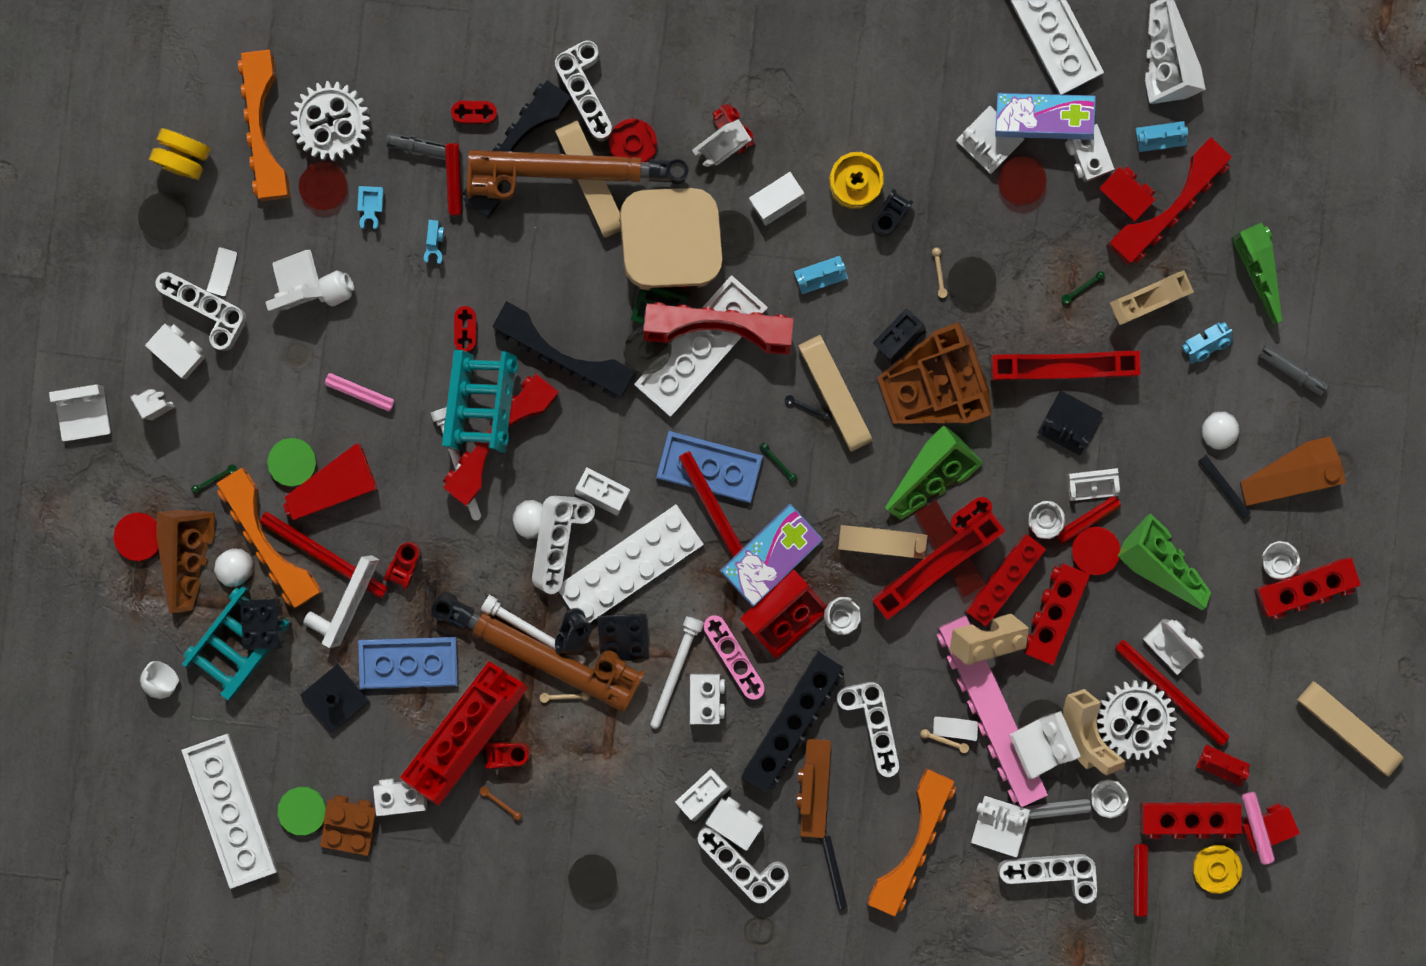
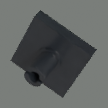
M339 663L300 694L330 732H333L370 701Z

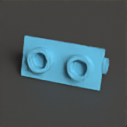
M1184 121L1136 128L1139 152L1187 146L1188 128L1185 127Z
M840 256L794 271L802 294L848 279L845 265Z
M1218 322L1204 331L1208 339L1204 340L1199 333L1186 340L1182 349L1185 354L1189 353L1190 364L1196 361H1204L1212 352L1227 348L1233 341L1232 329L1229 330L1225 322L1222 324Z

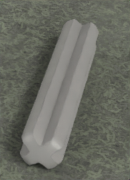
M1089 799L1029 805L1022 808L1031 810L1028 819L1089 813L1091 812V803Z

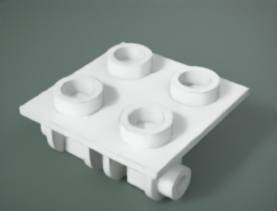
M991 106L956 140L990 174L1025 140L1018 137H995L996 111Z
M984 796L983 803H979L977 807L979 816L971 843L1017 857L1031 810Z

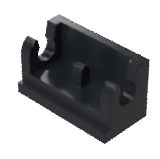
M906 308L873 344L893 365L926 331V327L922 321Z

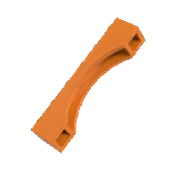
M270 49L241 53L242 60H238V69L240 75L244 76V84H241L242 98L247 101V108H244V119L250 126V132L246 136L248 147H252L253 156L249 157L251 171H255L256 180L252 181L253 193L258 195L261 201L291 198L288 173L277 163L271 154L263 131L265 99L276 79L274 54Z
M240 468L219 481L217 485L220 489L217 492L224 503L229 502L232 507L230 511L232 517L237 523L241 522L244 526L245 531H243L245 538L250 544L254 542L259 550L256 552L257 557L263 565L267 563L271 570L269 576L275 585L280 584L284 590L282 596L286 603L297 608L322 593L323 591L310 571L299 568L285 560L268 542L258 517V488L246 468Z
M925 768L916 789L920 807V821L914 844L907 856L897 867L888 874L876 879L867 900L868 905L892 916H895L897 911L902 912L907 900L903 898L906 890L912 889L916 881L914 872L917 866L922 867L926 858V854L923 853L927 844L931 845L935 838L936 831H933L936 822L941 823L946 809L943 808L947 799H952L956 787L953 786L954 780Z

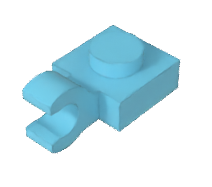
M429 220L427 249L424 254V261L429 263L430 255L436 254L438 256L437 263L442 264L443 255L438 250L439 242H443L444 227H440L441 223L436 220Z

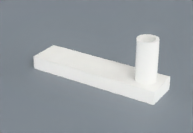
M372 555L360 558L332 622L313 612H309L306 615L303 624L325 636L322 642L323 645L328 648L341 645L379 559Z

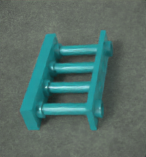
M454 350L442 439L443 447L453 451H462L464 442L490 443L489 448L505 453L506 445L509 441L508 425L514 378L518 369L517 356L502 351L500 361L474 360V355L463 350ZM473 370L499 371L498 384H471ZM469 395H496L494 409L468 408ZM466 419H493L491 433L465 432Z
M246 586L233 590L228 597L230 602L198 644L195 647L191 645L183 655L185 660L182 665L189 667L194 662L222 684L221 687L224 690L220 695L227 700H231L270 651V649H253L254 651L249 658L246 656L243 658L214 635L224 623L242 637V625L229 615L238 604L241 606V600H249L245 597L249 591V588ZM282 616L280 618H283L284 621H278V626L284 625V628H278V631L283 630L284 633L291 624V621ZM207 643L211 644L237 665L236 668L239 671L234 677L231 675L228 677L200 655V652Z

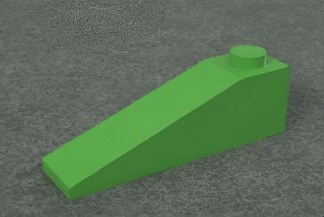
M1260 223L1231 238L1272 324L1275 325L1282 322L1273 244L1271 242L1273 236L1267 226L1264 227Z
M943 426L926 442L885 508L902 520L925 506L927 499L937 493L940 496L946 493L945 488L955 482L960 484L967 480L984 462L955 433Z
M1150 513L1124 540L1118 557L1138 575L1193 606L1204 610L1209 601L1211 591L1194 568L1188 567L1183 559L1185 554L1181 548L1177 550L1169 539L1172 537L1170 532Z

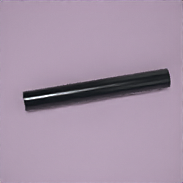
M1207 455L1199 459L1200 464L1242 518L1247 517L1251 512Z
M825 836L821 840L838 909L847 908V902L831 836Z

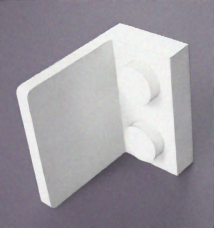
M304 250L273 262L272 265L279 293L274 294V299L266 301L268 311L287 310L323 296L311 250Z
M97 384L49 392L50 402L56 403L62 441L96 437L111 433L104 386Z
M1163 619L1143 638V641L1178 675L1193 659H1202L1204 657V654L1201 652L1203 647L1194 638L1186 637L1184 634L1186 629L1177 620Z
M1061 711L1041 717L1010 734V738L1029 779L1035 778L1059 764L1081 757Z

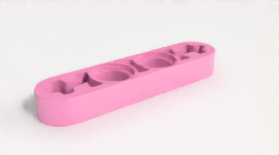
M712 615L708 617L704 623V630L744 695L749 699L760 698L764 693V684L729 627L720 616ZM709 621H720L722 624L719 626L721 633L723 634L726 630L729 635L722 637L716 643L713 638L718 637L714 630L711 632L708 630V627H710ZM725 640H731L735 645L734 651L730 654H725L721 651V643ZM737 661L747 663L748 670L745 674L739 675L734 671L733 666ZM751 672L755 675V677L750 678L754 684H760L757 695L753 692H747L749 689L747 681L743 684L740 682V679L746 678Z

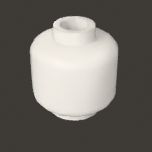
M336 270L319 279L323 295L319 298L321 302H326L329 306H336L351 298L354 284L347 273L343 274Z

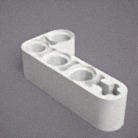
M586 40L559 54L555 60V66L591 135L597 141H606L612 134V125L583 72L597 63L599 51L594 42ZM586 48H591L595 51L594 56L590 59H585L581 56L582 51ZM566 59L573 62V67L567 71L560 68L561 62ZM575 81H582L585 87L582 91L575 92L571 89L572 84ZM587 102L596 104V110L593 113L584 112L583 106ZM597 117L603 127L607 125L605 128L606 133L601 134L600 131L595 132L598 130L594 121Z
M164 272L157 277L156 287L158 291L217 321L209 337L210 343L214 348L228 351L234 346L247 320L243 310L172 273ZM166 280L171 281V283L179 286L180 288L178 289V291L170 287L167 288V286L164 285V282ZM194 289L196 292L195 299L187 302L185 299L186 292ZM211 300H215L218 305L217 310L213 313L207 311V304ZM237 311L239 314L238 322L230 324L228 321L229 314ZM226 333L228 336L227 343L219 346L217 343L218 335Z
M550 496L544 501L532 574L533 585L548 594H555L561 589L571 523L585 524L590 522L595 514V509L591 503L577 497ZM560 505V509L556 513V508ZM582 506L581 512L577 515L578 509ZM556 529V534L552 537V533ZM553 553L551 560L548 561L550 554Z
M867 682L840 689L837 693V702L841 708L853 710L863 707L878 772L885 777L894 776L898 772L899 762L882 688L877 683ZM869 687H876L878 689V697L874 700H869L865 696V691ZM845 692H851L855 696V700L851 705H844L841 701V697ZM874 711H881L884 715L883 721L879 724H874L870 720V716ZM879 735H886L889 738V743L884 748L876 746L875 740ZM892 750V754L887 753V757L891 763L894 762V765L890 766V771H886L885 768H881V765L885 763L884 756L880 755L878 757L877 753H886Z
M705 826L699 831V845L755 903L766 902L787 882L789 876L788 869L782 862L771 863L759 874L722 834L710 826ZM705 832L707 834L714 833L713 840L717 844L720 841L723 842V844L717 847L715 852L711 851L714 849V845L710 841L704 842ZM724 849L730 850L733 854L732 859L727 862L720 860V851ZM746 867L750 871L748 878L739 879L736 876L737 869ZM774 868H781L784 871V876L780 880H774L770 876L771 871ZM757 885H763L766 887L767 892L764 896L757 897L753 894V888Z
M1084 854L1006 859L998 865V875L1004 882L1009 884L1071 880L1073 895L1080 902L1090 903L1097 896L1095 864L1091 858ZM1082 860H1087L1089 863L1087 871L1083 873L1078 872L1077 864ZM1056 862L1064 863V871L1061 874H1054L1052 871V867ZM1034 863L1039 864L1040 872L1035 876H1030L1028 874L1029 866ZM1020 864H1022L1024 877H1021L1020 872H1012L1011 877H1008L1004 871L1008 870L1010 865L1014 870H1021ZM1082 885L1090 886V893L1086 897L1079 896V888Z

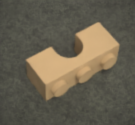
M1008 614L993 618L990 632L982 631L973 624L956 628L952 631L950 651L966 665L1023 650L1026 649L1029 627L1014 615Z

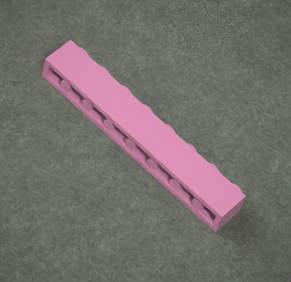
M962 616L938 627L940 633L936 634L941 647L946 646L950 655L946 658L951 669H957L960 678L957 679L962 692L967 691L970 700L967 701L972 714L977 713L980 719L978 728L983 737L987 735L990 741V745L987 748L993 759L997 758L1001 765L997 770L1003 782L1007 780L1011 787L1007 791L1013 804L1018 803L1020 807H1023L1048 794L1039 775L1032 779L1027 777L1010 738V734L1017 731L1018 728L987 660L966 665L950 651L953 629L970 625L967 616Z

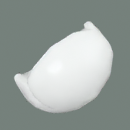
M1227 412L1212 413L1202 426L1204 441L1214 449L1222 450L1229 448L1236 442L1239 435L1238 422L1233 415Z
M528 500L523 501L516 507L513 514V525L519 535L527 539L538 538L542 503Z
M1042 501L1033 506L1029 513L1028 522L1029 527L1037 537L1051 539L1060 534L1065 526L1066 519L1063 510L1058 504L1053 501Z
M1277 541L1270 544L1263 552L1264 570L1273 579L1286 580L1292 578L1299 570L1300 557L1298 551L1288 542Z
M229 549L216 559L214 572L218 581L225 586L237 587L252 576L254 562L250 554L243 549Z
M839 597L829 602L824 611V620L827 627L838 635L850 634L857 629L861 621L860 607L849 597Z
M160 661L150 662L140 677L141 687L144 692L150 697L157 699L169 697L179 682L175 671Z
M1110 779L1100 781L1091 791L1092 806L1102 817L1112 819L1121 816L1128 807V793L1117 781Z

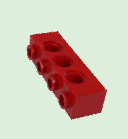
M1023 534L965 609V612L986 627L1046 549L1029 535Z
M1346 557L1296 574L1292 578L1278 580L1255 588V592L1263 615L1265 617L1271 616L1272 620L1286 616L1285 611L1294 608L1295 612L1309 608L1308 603L1318 601V604L1332 600L1331 595L1341 593V596L1354 593L1356 592L1355 587L1361 586L1352 557ZM1331 574L1337 580L1333 588H1329L1326 584V579ZM1308 582L1314 588L1310 596H1306L1303 592V587ZM1285 590L1291 596L1287 604H1283L1280 600V594Z
M1060 563L1059 567L1054 566L1049 578L1052 580L1050 589H1045L1040 602L1043 603L1040 612H1035L1031 625L1034 628L1031 635L1028 634L1024 654L1051 665L1054 664L1090 574L1064 563ZM1062 583L1067 584L1070 589L1066 597L1059 596L1057 592L1058 586ZM1052 606H1057L1060 609V616L1056 620H1052L1048 616V611ZM1042 629H1048L1051 632V639L1048 642L1043 643L1039 639V633Z
M1238 802L1140 803V832L1147 834V838L1151 839L1162 838V834H1171V838L1178 839L1186 838V834H1196V838H1211V834H1220V838H1235V834H1242V804ZM1170 814L1172 823L1168 827H1162L1160 823L1162 816ZM1194 814L1196 816L1195 825L1187 827L1185 824L1186 817ZM1219 814L1221 817L1220 824L1212 827L1210 825L1211 816Z

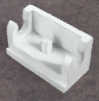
M738 119L724 125L692 151L695 156L703 154L707 158L703 163L704 166L709 167L713 164L717 166L752 139Z
M791 172L751 196L749 200L764 225L767 226L806 201V197Z
M150 389L140 395L131 396L143 419L152 421L175 408L173 402L167 403L164 399H158L165 394L164 392H156V390Z
M586 468L574 494L618 516L630 489Z
M1118 468L1066 474L1069 501L1118 496V493H1120Z
M710 769L675 803L690 820L696 822L731 788L716 772Z

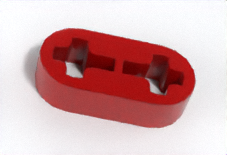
M462 100L457 101L451 107L453 119L460 124H491L497 119L498 115L497 108L489 101ZM460 106H464L465 110L473 111V114H465L464 118L461 119L459 114H456V111L460 110ZM488 106L489 110L493 111V114H490L488 119H484V116L476 114V111H484L485 107Z
M461 306L454 314V345L458 350L471 352L477 343V316L472 308ZM464 311L472 315V319L467 321V328H463L464 322L459 319V315H463ZM463 331H467L468 339L472 340V344H468L467 348H463V345L459 343V339H463Z
M985 497L973 499L953 514L950 520L952 529L955 532L963 529L962 526L957 528L955 525L958 522L957 516L964 518L969 514L971 518L965 522L967 526L983 514L982 512L976 515L972 514V511L977 508L976 503L978 501L981 504H987L985 507L986 511L989 509L992 511L991 501Z

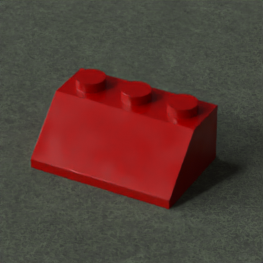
M793 570L754 607L750 608L740 617V620L777 659L824 616L827 605L804 579Z

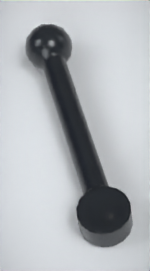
M792 395L785 397V402L788 405L794 404L823 417V420L827 422L832 419L830 412L824 413L795 400Z

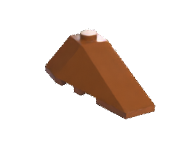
M1329 436L1304 442L1294 450L1241 481L1240 485L1245 506L1345 484L1346 479L1341 459Z
M193 510L157 512L156 536L169 613L193 610L201 583L199 576L202 565L206 566L208 558H205L208 545L212 544L214 539L215 512Z

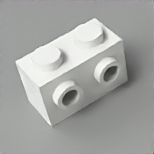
M1097 124L1094 125V140L1068 139L1065 142L1069 155H1074L1077 164L1074 165L1075 172L1078 178L1083 179L1084 183L1109 174L1114 170Z
M164 324L145 346L177 375L187 379L205 359L201 354L203 349L194 341L188 343L182 337L185 333L173 324L170 327Z
M690 674V724H719V719H724V704H720V694L725 693V679H720V674Z
M393 778L379 780L378 785L373 786L376 816L425 811L428 808L427 799L405 782L394 783Z
M721 797L705 824L747 851L763 827V824L759 822L761 818L750 810L745 813L739 809L741 804L734 799L728 797L725 800Z

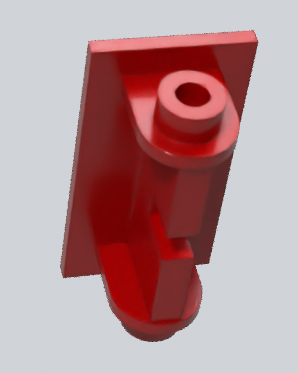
M730 104L721 105V109L712 113L714 116L713 121L719 129L740 118L738 110ZM746 126L744 128L752 140L737 151L738 155L747 150V147L756 144L753 140V133Z
M1205 744L1196 767L1241 787L1243 781H1246L1250 774L1248 769L1251 764Z

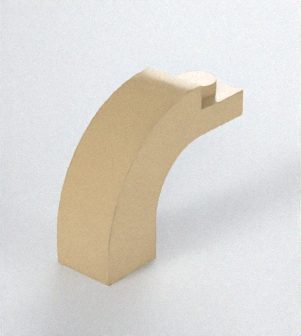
M1183 270L1143 289L1110 302L1114 317L1118 320L1119 325L1192 294L1194 291Z
M841 525L838 549L923 559L926 554L928 535Z
M1085 689L1071 693L1066 697L1063 717L1081 757L1077 758L1078 761L1086 769L1095 766L1105 775L1122 770L1125 760L1103 742L1098 732L1097 715L1101 702Z

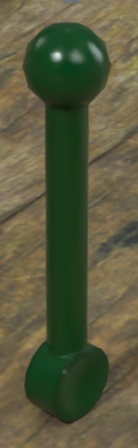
M1098 271L1094 278L1071 294L1063 295L1061 298L1062 303L1069 304L1073 297L1096 281L1103 280L1105 273Z
M763 442L759 446L760 450L766 453L788 476L790 482H796L797 475L791 473L769 450V446Z
M231 464L227 470L200 485H193L191 487L192 493L198 494L202 488L228 474L234 473L238 470L237 466Z

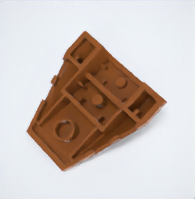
M960 322L934 331L927 339L914 347L911 352L877 377L893 424L970 423L992 415L989 387L974 344Z

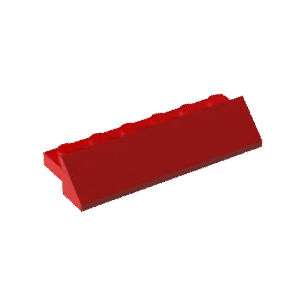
M488 661L399 778L428 801H432L439 806L528 687L523 682L509 675L502 668Z

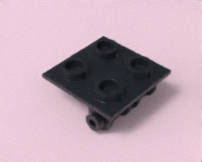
M1060 390L1037 433L1081 456L1103 412Z
M280 599L241 600L243 649L282 648V643H285L283 630L278 631V628H284V625L278 626V621H284V619L277 618V616H283V603H280Z
M646 614L597 616L600 655L605 651H613L619 656L620 660L649 658Z

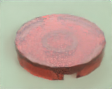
M1025 156L1015 157L1006 162L1000 170L997 179L998 188L1003 198L1019 206L1029 205L1038 200L1045 191L1047 183L1046 173L1041 164Z
M330 162L311 164L299 179V191L302 199L316 210L327 211L334 209L344 201L347 195L348 182L345 174L339 167Z

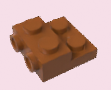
M334 795V798H329L325 811L320 847L368 856L376 821V808L372 806L373 802L358 799V803L348 801L349 797Z

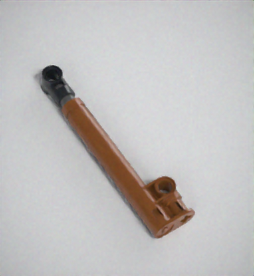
M469 150L467 199H471L472 195H481L503 201L510 200L516 193L517 176L626 182L627 180L640 182V178H649V181L682 184L687 179L689 170L686 162L681 159L650 160L649 163L641 162V158L634 157L629 159L628 157ZM675 166H680L683 168L684 174L681 177H674L670 170ZM503 182L511 185V190L507 194H502L498 191V186Z
M449 592L440 594L431 608L432 614L437 620H448L463 629L468 627L473 630L472 635L483 638L484 641L623 713L645 673L644 670L638 672L627 666L626 662L620 660L619 656L613 651L603 652L599 656L594 668L591 669L564 654H558L555 649L495 618L492 619L491 616L482 613L481 616L474 613L475 609L459 602L456 596ZM440 603L447 604L450 610L443 609ZM602 662H609L612 668L604 667Z

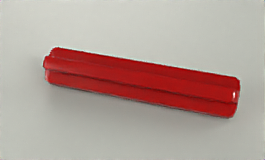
M447 143L445 145L448 214L460 215L462 213L459 144Z
M1112 496L1066 525L1060 534L1056 536L1059 542L1065 543L1120 508L1121 503L1116 496Z
M1146 844L1134 845V915L1137 917L1148 915V846Z

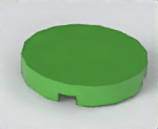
M288 438L281 440L273 446L269 452L267 463L269 472L276 481L282 485L293 487L301 485L313 476L317 466V459L314 450L308 443L300 439Z
M299 786L289 790L282 796L278 804V818L281 825L288 832L295 835H308L323 825L327 805L317 790Z

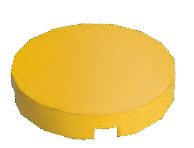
M1213 844L1204 847L1197 853L1193 861L1192 872L1195 881L1201 888L1210 893L1222 894L1231 891L1242 876V864L1239 856L1232 849L1224 845Z

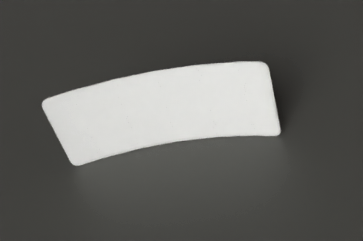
M221 247L218 248L207 292L221 296L226 295L237 252Z
M934 717V735L977 741L978 722Z

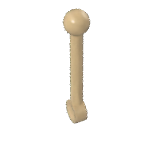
M936 247L932 250V255L935 257L939 283L938 296L945 298L947 290L944 289L942 277L941 250Z
M584 692L582 694L562 695L542 693L540 701L546 703L549 700L580 698L587 701L591 696Z
M923 729L920 732L922 738H931L956 747L962 753H966L969 750V746L966 743L959 744L931 734L927 729Z

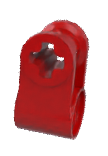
M406 542L399 546L386 571L384 581L390 580L401 585L402 589L407 590L421 557V548L418 544ZM407 546L412 547L415 551V557L412 560L406 559L403 555V550Z
M490 742L484 745V748H486L484 768L520 766L529 761L531 757V750L525 743ZM517 747L525 752V758L521 761L516 760L513 756V751Z

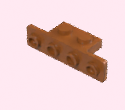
M807 739L805 764L803 769L799 768L798 783H802V793H797L796 808H801L800 835L802 837H825L831 754L830 740Z

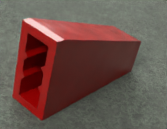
M358 443L350 447L284 497L286 503H283L286 515L288 517L291 516L293 520H298L378 490L362 444Z

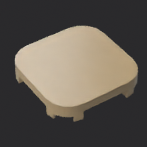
M695 188L659 189L634 192L626 198L621 207L619 217L625 277L627 276L633 284L643 290L679 286H697L699 288L707 286L708 283L715 279L721 269L722 250L718 208L716 201L710 194L702 189Z

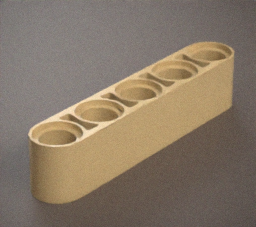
M578 121L555 130L566 154L594 156ZM577 179L604 238L620 232V212L604 180Z
M821 335L798 345L849 450L853 452L873 442Z
M1312 681L1297 699L1301 705L1385 776L1390 777L1405 759L1316 682Z

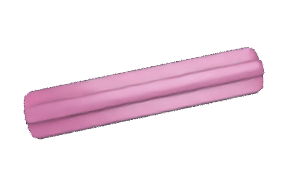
M331 373L325 379V385L386 411H391L393 408L394 400Z
M1248 792L1242 795L1258 855L1262 864H1270L1275 859L1255 792Z

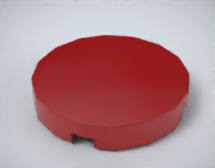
M635 118L623 120L612 130L609 138L610 152L613 157H628L629 159L634 157L641 158V162H649L656 153V134L652 127L642 120Z
M135 512L124 516L116 525L113 537L115 547L120 554L129 560L142 561L158 553L157 520L147 513Z
M1087 528L1073 540L1072 559L1083 572L1091 575L1106 574L1119 561V541L1106 528Z

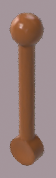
M488 787L480 788L482 796L489 797L513 816L515 821L522 819L521 812H515L491 794Z

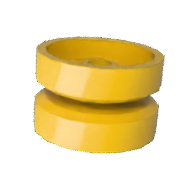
M160 128L156 140L159 144L169 148V151L153 148L148 160L176 175L199 180L203 167L192 161L191 158L200 161L207 160L212 148L179 133Z
M850 152L841 156L834 164L829 176V189L833 198L840 205L849 209H862L871 205L878 197L883 186V171L880 164L871 155L863 152ZM852 178H859L860 183L852 184Z

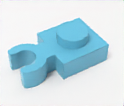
M359 186L357 210L364 212L360 219V227L362 229H365V222L369 219L374 222L373 228L378 229L379 220L376 217V212L383 213V187Z

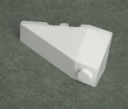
M1158 0L1150 4L1148 33L1151 35L1150 50H1147V58L1150 61L1149 72H1146L1145 75L1149 103L1155 104L1187 99L1206 90L1200 63L1175 1Z

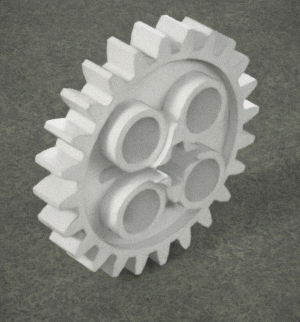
M326 81L325 88L316 83V91L308 87V96L300 94L303 102L294 103L299 110L291 112L294 117H297V120L291 121L290 124L298 128L292 133L294 136L301 135L296 142L299 145L306 143L303 150L307 152L312 149L311 155L314 158L318 153H321L320 156L323 161H325L327 155H330L331 160L335 161L336 154L345 159L344 152L348 151L353 155V146L361 148L358 143L359 139L367 140L362 132L370 131V128L364 125V123L371 121V119L363 114L368 112L369 109L367 107H360L364 103V99L359 98L355 100L358 92L355 90L349 94L350 87L348 85L341 90L339 82H336L334 88L331 87L329 81ZM337 100L344 101V108L338 112L333 111V103ZM314 108H320V117L310 119V111ZM347 113H351V116L348 118L338 119ZM329 116L337 119L333 121V126L331 127L326 123ZM345 123H350L352 125L351 132L346 135L341 134V126ZM322 124L315 129H310L312 125ZM327 131L329 133L327 141L318 142L317 135L319 132Z
M1133 680L1131 687L1124 681L1122 690L1115 685L1114 695L1106 692L1109 698L1108 702L1100 700L1105 706L1104 709H1099L1098 713L1102 714V718L1097 719L1098 723L1103 724V727L1099 728L1098 732L1106 734L1102 738L1103 742L1110 740L1111 742L1108 747L1110 749L1117 747L1116 754L1118 755L1125 751L1126 759H1129L1132 753H1134L1136 760L1140 759L1141 753L1147 759L1149 758V751L1156 755L1159 754L1157 746L1166 748L1163 740H1172V737L1167 733L1176 729L1170 726V722L1177 719L1169 715L1175 708L1166 706L1171 699H1162L1164 691L1155 693L1156 685L1154 684L1147 689L1146 681H1143L1140 687H1138L1136 680ZM1129 697H1134L1137 700V705L1132 710H1128L1125 706V702ZM1146 700L1147 705L1146 707H1144V709L1139 715L1141 723H1135L1131 730L1130 737L1128 739H1125L1126 733L1130 730V728L1133 725V721L1130 720L1131 717L1138 716L1142 707V703ZM1155 708L1158 711V718L1150 722L1147 719V712ZM1118 718H1122L1125 721V728L1117 732L1114 729V722ZM1140 730H1144L1147 734V738L1143 743H1138L1135 740V735Z

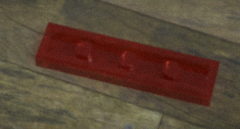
M936 500L915 512L935 549L955 535L953 528ZM969 557L949 571L963 597L985 585Z

